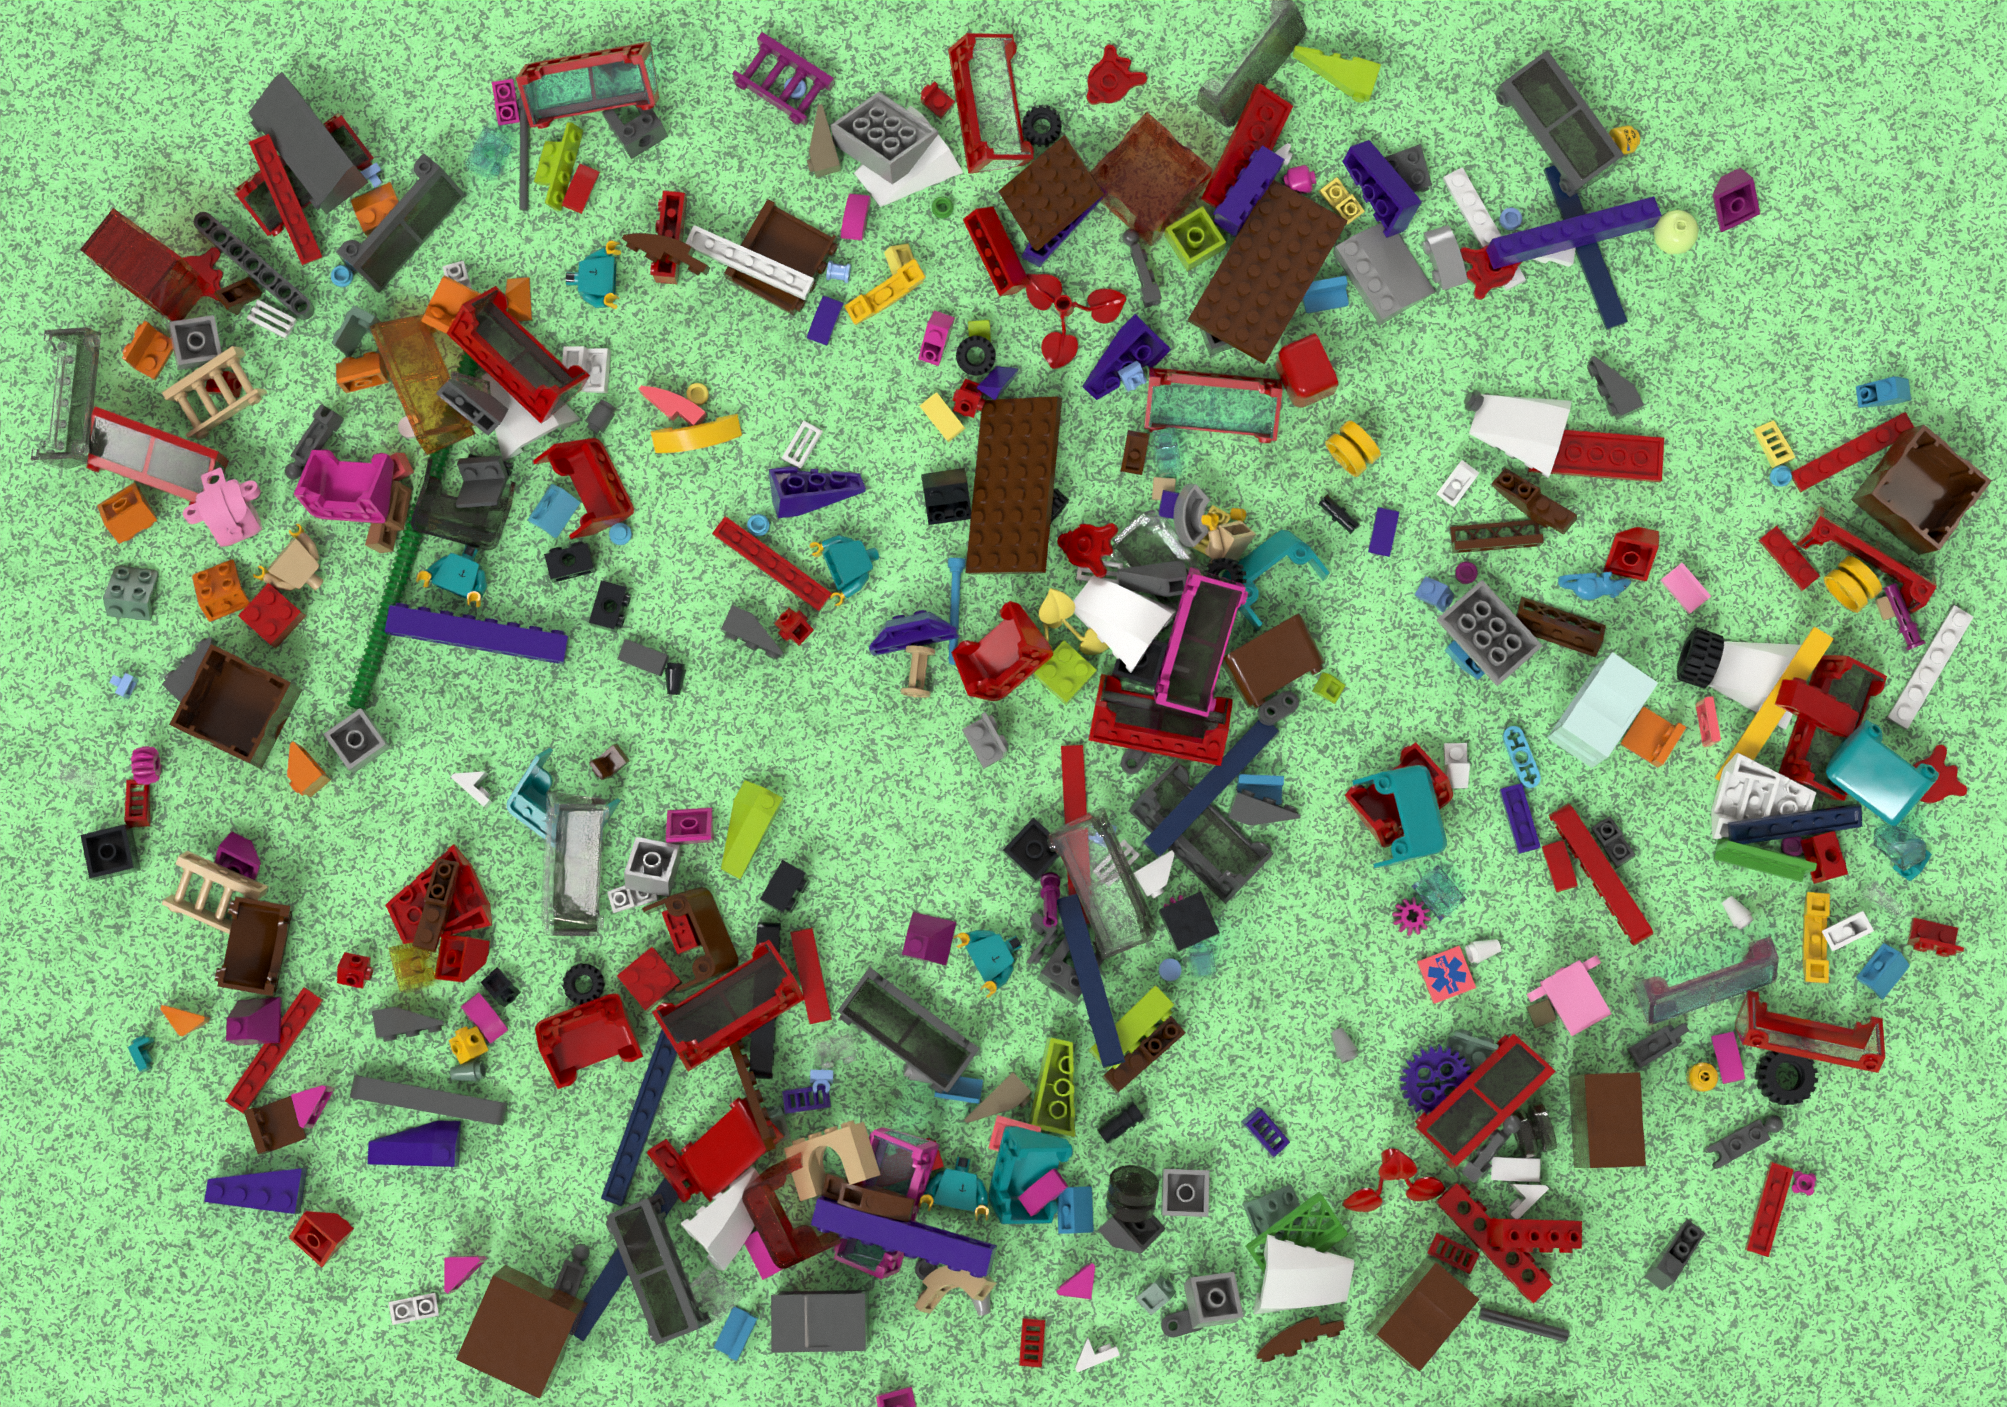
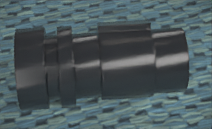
M1133 1101L1126 1105V1109L1123 1107L1119 1114L1113 1116L1097 1129L1107 1144L1117 1139L1130 1127L1134 1128L1137 1126V1122L1140 1124L1145 1120V1117Z

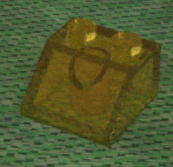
M413 943L388 948L399 991L407 994L433 987V981L436 980L435 972L432 967L429 968L427 959L430 958L429 951L413 948Z

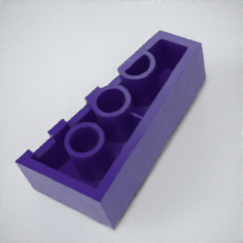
M1370 140L1351 146L1342 162L1356 186H1361L1362 197L1365 202H1370L1375 211L1373 216L1376 221H1381L1385 228L1383 231L1384 235L1388 238L1405 231L1422 201Z
M1263 145L1259 151L1254 150L1249 158L1251 163L1247 168L1243 167L1237 177V183L1229 188L1225 195L1226 199L1217 206L1213 213L1215 216L1214 224L1235 237L1285 161L1284 158Z
M1103 197L1097 200L1038 251L1028 243L1021 258L1040 268L1095 209Z
M307 1168L211 1178L207 1180L204 1202L300 1214Z

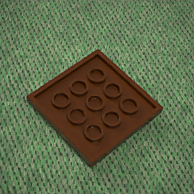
M1066 135L1062 136L998 191L1029 243L1036 251L1104 195L1102 189Z

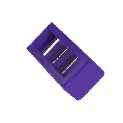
M824 1085L817 1086V1091L822 1090L824 1104H819L818 1092L814 1093L813 1087L782 1091L785 1114L830 1108V1095L825 1092L826 1087ZM808 1092H813L814 1105H810ZM800 1093H804L805 1106L801 1107ZM794 1094L796 1108L791 1106L790 1095Z
M1259 1107L1241 1121L1272 1157L1279 1154L1290 1143L1281 1130ZM1261 1117L1262 1119L1253 1127L1252 1124ZM1267 1123L1269 1126L1259 1134L1258 1130ZM1273 1130L1275 1133L1265 1141L1264 1137ZM1280 1137L1282 1140H1280L1273 1148H1271L1270 1144L1276 1138Z

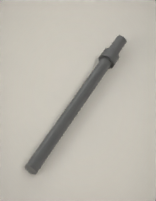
M529 84L522 85L530 110L531 99H529ZM520 94L518 99V109H520L519 210L528 211L529 122Z

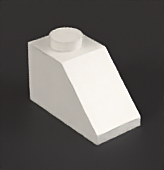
M1172 850L1133 873L1146 898L1152 896L1154 899L1164 893L1163 888L1167 885L1174 858Z

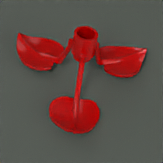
M1027 274L1030 284L1026 286V293L1032 306L1038 310L1045 311L1054 303L1060 315L1062 334L1051 332L1044 337L1041 344L1042 354L1052 369L1066 366L1074 359L1078 352V341L1075 336L1066 335L1065 317L1070 316L1074 312L1075 307L1087 312L1092 311V318L1096 322L1107 324L1117 319L1127 300L1126 296L1119 291L1098 289L1088 296L1087 301L1090 307L1078 304L1076 301L1072 302L1069 296L1062 295V284L1055 276Z
M1390 1148L1381 1153L1383 1164L1378 1170L1380 1176L1378 1189L1376 1191L1372 1188L1358 1190L1345 1199L1342 1206L1356 1212L1376 1210L1383 1203L1382 1197L1379 1195L1382 1192L1384 1179H1404L1407 1186L1410 1187L1405 1192L1406 1196L1410 1200L1417 1202L1434 1199L1441 1195L1446 1188L1439 1179L1434 1177H1423L1414 1183L1410 1182L1409 1178L1417 1173L1416 1164L1403 1152Z

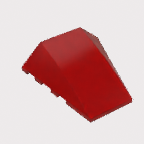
M453 844L447 849V852L438 857L459 863L456 887L444 933L440 937L492 926L491 905L475 870L457 846ZM436 860L429 868L421 872L411 884L404 887L385 904L403 945L413 944L425 905L424 898Z

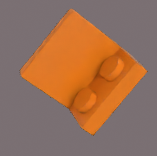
M443 276L421 321L447 333L462 304L481 293L447 276ZM482 298L471 305L478 308Z
M144 321L142 325L140 324L134 332L135 337L131 343L125 346L122 359L135 370L156 381L173 353L171 338L158 332L149 322Z
M233 559L192 575L199 607L209 622L244 609L250 603L248 596L241 586Z
M1643 707L1620 744L1659 768L1664 765L1685 731L1686 726L1681 723L1673 725L1651 710Z

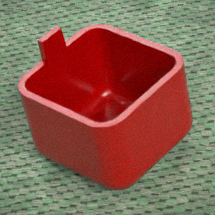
M1316 333L1280 349L1275 368L1294 406L1303 408L1335 394L1339 385L1338 379Z

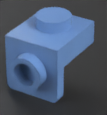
M1425 576L1415 596L1424 602L1436 606L1439 611L1444 612L1451 605L1454 593L1447 585Z

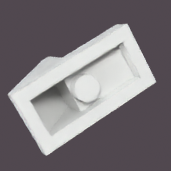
M1461 460L1437 492V495L1455 507L1480 473Z
M1444 743V773L1449 778L1451 788H1468L1470 763L1467 762V743Z
M455 773L451 776L454 781L486 809L493 803L489 799L491 794L482 786L479 789L477 788L487 777L488 773Z
M1861 911L1822 930V933L1832 951L1873 932L1874 929L1864 911Z
M1510 1184L1523 1198L1521 1200L1519 1198L1515 1199L1509 1205L1511 1210L1507 1214L1512 1219H1519L1549 1188L1546 1185Z
M1087 1337L1075 1365L1076 1371L1080 1372L1119 1356L1116 1345L1111 1347L1110 1343L1097 1348L1099 1352L1094 1354Z

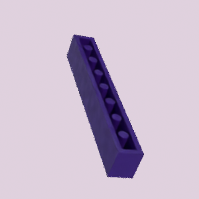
M1653 196L1493 238L1486 251L1493 269L1652 228L1655 227L1662 215Z
M396 603L395 606L389 605L385 633L387 635L564 665L569 640L568 636L564 635V631L551 630V633L542 631L543 628L537 626H529V629L521 628L520 624L514 622H507V625L498 624V620L485 618V621L476 620V616L467 614L457 617L453 616V612L441 610L440 614L433 613L427 607H418V610L410 609L409 605L404 603Z
M825 1196L817 1198L811 1225L817 1227L818 1231L830 1233V1231L839 1233V1237L844 1239H852L853 1237L859 1239L862 1244L869 1246L874 1244L880 1245L883 1250L889 1252L897 1250L903 1252L904 1256L909 1258H924L929 1264L939 1265L941 1263L948 1265L950 1270L968 1271L971 1276L977 1278L986 1277L991 1272L997 1245L912 1220L906 1222L866 1213L837 1204L838 1201Z

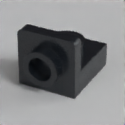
M498 967L481 981V984L490 995L503 1007L512 1003L521 993Z

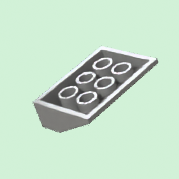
M877 92L831 124L834 145L892 185L911 171L938 135V130L880 92Z
M1382 223L1350 237L1335 246L1333 252L1379 325L1384 324L1435 293L1434 288L1399 234L1386 238L1383 233L1385 228Z
M1483 580L1436 619L1496 686L1500 685L1543 646Z

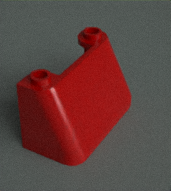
M1009 601L1002 606L999 613L1004 620L978 643L969 640L962 641L951 652L968 696L988 701H999L1010 694L1053 656V651L1048 641L1022 606L1013 601Z
M1416 742L1411 746L1405 747L1401 751V764L1393 770L1414 765L1425 766L1430 772L1440 810L1453 798L1449 778ZM1372 784L1367 789L1363 785H1354L1344 794L1347 802L1383 848L1391 846L1397 838L1405 836L1394 793L1381 794L1376 790L1375 784Z
M616 993L605 995L539 1021L535 1026L540 1054L557 1089L572 1085L578 1077L577 1070L618 1054L624 1062H634L643 1057L642 1049L620 995Z
M738 1097L729 1105L731 1110L694 1144L689 1142L681 1150L683 1154L680 1158L709 1202H712L714 1200L713 1197L719 1192L723 1194L728 1189L729 1184L741 1176L767 1152L747 1097L744 1099ZM770 1120L766 1121L768 1126L772 1125L777 1138L773 1141L776 1145L785 1136Z

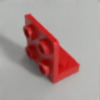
M1912 918L1907 944L1914 946L1913 950L1920 952L1934 950L1936 951L1935 955L1941 957L1956 956L1957 953L1964 952V947L1955 945L1958 933L1957 927Z

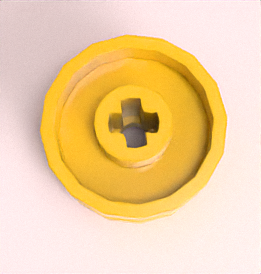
M1348 420L1340 427V435L1334 433L1325 441V445L1333 458L1349 474L1359 477L1367 469L1366 463L1373 464L1381 456V452L1373 439L1358 424Z
M1849 555L1838 564V570L1833 569L1824 577V583L1829 592L1845 608L1856 613L1860 612L1868 604V599L1875 598L1882 591L1879 579L1869 567L1859 559Z

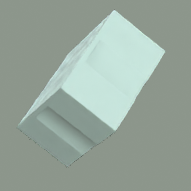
M1610 653L1595 666L1547 738L1590 768H1593L1609 757L1658 682L1615 653Z

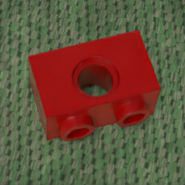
M1835 831L1800 841L1806 861L1817 864L1816 870L1810 872L1814 884L1848 874L1846 862L1843 859Z

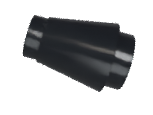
M667 662V668H664L667 694L680 695L687 671L685 664Z

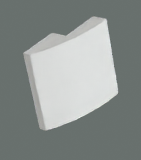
M584 346L563 347L562 364L567 369L572 365H578L590 375L580 392L608 393L611 350L608 348L587 349Z

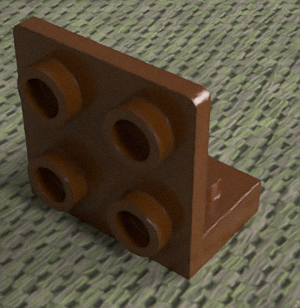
M291 1096L259 1108L244 1110L257 1154H266L307 1138L304 1128L299 1126Z

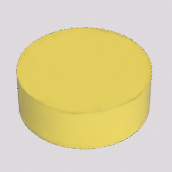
M694 383L688 387L686 396L689 401L700 406L707 402L709 392L705 385Z

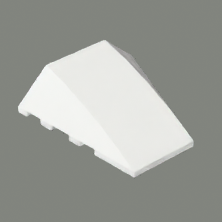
M910 106L907 109L931 126L927 119L915 108ZM939 135L933 140L911 171L893 185L863 164L854 172L880 207L963 173L951 150Z
M523 358L513 366L536 389L542 384L550 387ZM488 373L481 376L485 393L492 395L509 409L501 424L495 429L503 461H507L522 453V447L559 427L561 430H564L581 420L565 404L541 424ZM561 398L558 400L555 407L563 401Z
M1481 394L1484 397V401L1480 409L1475 412L1469 434L1494 448H1500L1505 451L1506 455L1511 458L1513 456L1525 462L1524 465L1541 471L1542 475L1549 478L1572 401Z
M1094 575L1073 601L1075 604V615L1088 628H1092L1095 631L1097 638L1102 643L1105 642L1113 650L1112 654L1126 664V668L1130 673L1143 658L1147 648L1164 626L1166 627L1178 610Z
M1724 642L1723 655L1718 670L1708 686L1757 713L1801 645ZM1786 711L1777 725L1786 730L1793 714Z
M1737 752L1723 768L1712 805V838L1721 839V837H1729L1728 822L1810 811L1816 792Z
M754 1167L749 1168L729 1184L730 1189L724 1194L719 1192L714 1196V1202L708 1207L702 1206L696 1211L697 1216L692 1220L686 1219L681 1223L687 1233L702 1244L709 1254L707 1256L708 1260L717 1270L724 1271L737 1255L752 1232L771 1193V1190Z
M1267 1234L1264 1249L1266 1269L1261 1293H1256L1254 1315L1347 1301L1355 1263L1353 1259L1329 1252L1321 1253L1316 1251L1315 1248L1309 1246L1304 1248L1295 1245L1292 1241L1277 1240L1275 1236Z

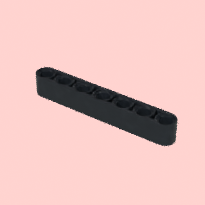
M758 922L756 945L770 940L777 952L780 953L781 937H779L781 923ZM773 961L754 974L753 1009L776 996L774 990L778 988L777 975H779V966L776 961ZM776 1017L751 1032V1066L749 1067V1072L753 1071L756 1079H773V1045L775 1043Z

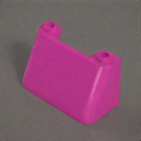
M327 449L312 450L294 495L312 516L319 519L384 523L389 513L394 462L385 453L374 454L371 459L372 463L338 461L334 453Z

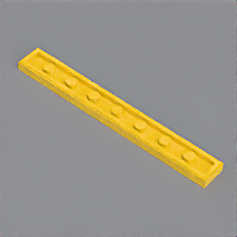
M1816 627L1812 628L1714 777L1715 779L1720 781L1723 768L1737 752L1754 761L1786 712V710L1775 705L1782 680H1793V677L1807 680L1834 638Z

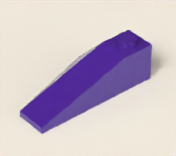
M1134 314L1118 331L1082 387L1098 400L1119 388L1121 381L1118 373L1119 370L1135 361H1138L1141 368L1148 366V368L1154 367L1172 349L1145 322Z
M791 466L769 469L772 503L778 518L800 516L866 491L859 473L833 471L831 474L818 473V469H811V472L798 471V467Z
M438 1120L369 1141L367 1164L459 1167L461 1121Z

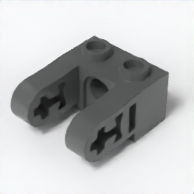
M636 107L641 115L623 125L613 109L602 111L601 113L631 159L668 137L662 122L652 108L642 110Z
M1065 936L1037 980L1075 1004L1082 991L1076 970L1063 962L1070 951ZM1097 950L1095 957L1098 967H1100L1106 955Z

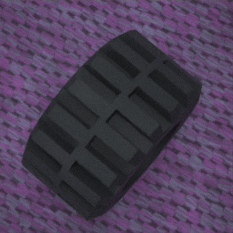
M1698 627L1694 628L1687 637L1677 665V679L1705 689L1712 682L1718 670L1724 650V637Z
M1769 1051L1765 1057L1759 1060L1761 1064L1756 1067L1758 1075H1755V1080L1759 1081L1757 1087L1762 1089L1763 1092L1761 1094L1764 1097H1768L1770 1102L1778 1103L1779 1105L1799 1104L1804 1099H1808L1811 1096L1810 1093L1815 1091L1816 1087L1814 1084L1818 1083L1815 1073H1818V1070L1813 1067L1815 1063L1813 1059ZM1782 1063L1793 1065L1798 1074L1797 1083L1790 1090L1781 1088L1776 1081V1070Z

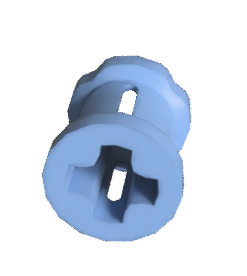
M829 260L826 280L837 279L849 283L851 264H836Z

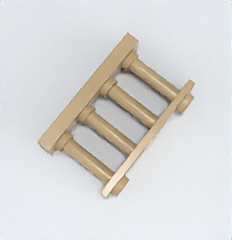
M230 347L162 392L166 400L180 403L194 428L185 434L187 438L201 440L207 437L210 430L245 407L259 403L262 400L261 397L267 394L266 389H254L242 369L240 359L246 356L242 347ZM227 367H232L246 392V395L237 401L222 376V371ZM209 379L215 380L229 405L220 412H218L204 387L205 382ZM192 390L197 391L211 416L202 424L187 399V394Z
M186 851L179 855L176 861V865L184 870L176 894L164 899L162 905L167 906L172 912L185 914L230 934L232 921L224 918L233 891L244 894L245 898L259 900L266 895L269 886ZM192 873L201 875L204 879L196 904L183 900ZM213 882H217L224 887L216 914L204 909Z

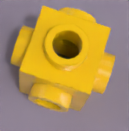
M465 1026L455 1031L456 1036L449 1040L451 1050L456 1055L460 1065L479 1057L489 1050L484 1036L477 1026L471 1029Z

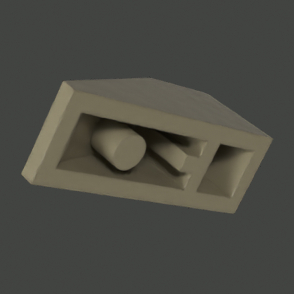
M822 104L817 107L809 148L810 159L806 160L809 171L814 172L816 178L841 171Z
M1012 1072L964 1121L970 1123L1014 1109L1018 1105L1023 1108L1032 1099L1029 1096L1032 1091Z

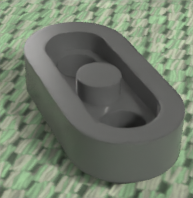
M1282 692L1262 704L1258 709L1257 717L1264 725H1274L1296 711L1299 706V699L1293 692ZM1285 699H1289L1292 704H1287ZM1267 710H1272L1274 715H1269Z
M1128 748L1121 759L1122 770L1130 775L1137 774L1152 753ZM1133 759L1136 762V766L1129 767L1127 762Z
M1189 1309L1169 1314L1161 1322L1163 1333L1172 1338L1202 1329H1192ZM1170 1322L1177 1323L1175 1330L1169 1329Z

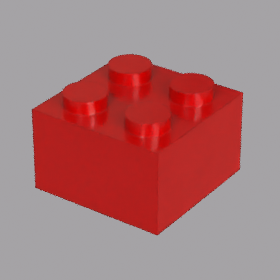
M269 583L238 615L275 649L306 617L304 613Z
M653 947L649 948L617 975L647 1012L674 991L675 987L683 983Z

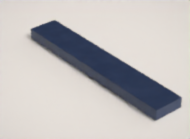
M1858 803L1728 822L1729 841L1739 844H1750L1863 827L1862 806Z

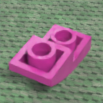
M514 79L491 82L498 126L519 123L520 116Z
M849 193L841 228L842 239L863 240L867 226L866 217L871 203L870 196Z
M480 993L475 994L460 1006L471 1023L478 1027L488 1043L491 1044L508 1031L505 1024Z
M1734 1032L1711 1036L1722 1083L1727 1084L1745 1080Z
M1054 1168L1018 1198L1030 1216H1033L1050 1201L1055 1200L1069 1186L1057 1169Z

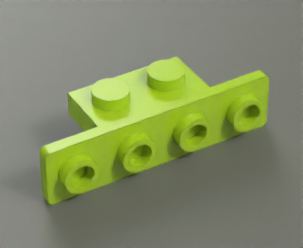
M567 122L562 142L545 141L534 183L538 185L549 186L545 204L556 211L562 210V202L568 189L583 135V129L572 122Z

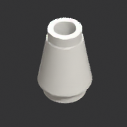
M1730 896L1722 903L1733 926H1737L1739 930L1754 920L1751 916L1752 913L1733 896Z
M1497 939L1470 942V945H1467L1465 950L1468 960L1471 963L1476 962L1478 964L1501 952V946Z

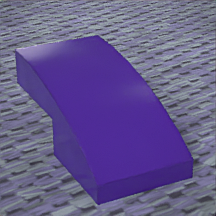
M823 295L810 326L807 339L827 346L844 303Z
M1377 507L1368 553L1390 557L1399 511Z

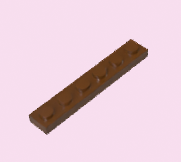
M740 1039L730 1045L729 1048L761 1138L768 1152L776 1149L773 1140L777 1136L773 1126L767 1125L766 1121H769L770 1117L766 1107L761 1108L760 1103L764 1102L760 1090H755L753 1086L757 1084L753 1071L748 1072L747 1067H750L751 1064L747 1054L742 1055L741 1050L745 1048Z

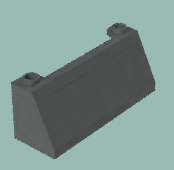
M283 72L278 74L248 112L253 119L250 123L258 133L262 131L265 135H270L275 149L312 196L310 202L317 210L321 208L328 214L365 186L368 181L346 155Z

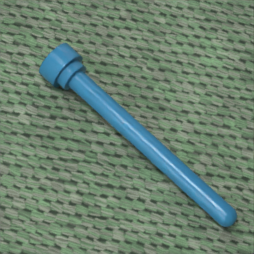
M948 558V568H950L952 573L950 625L954 626L959 632L961 573L965 569L966 559ZM958 638L949 640V663L951 665H955L951 652L958 647Z

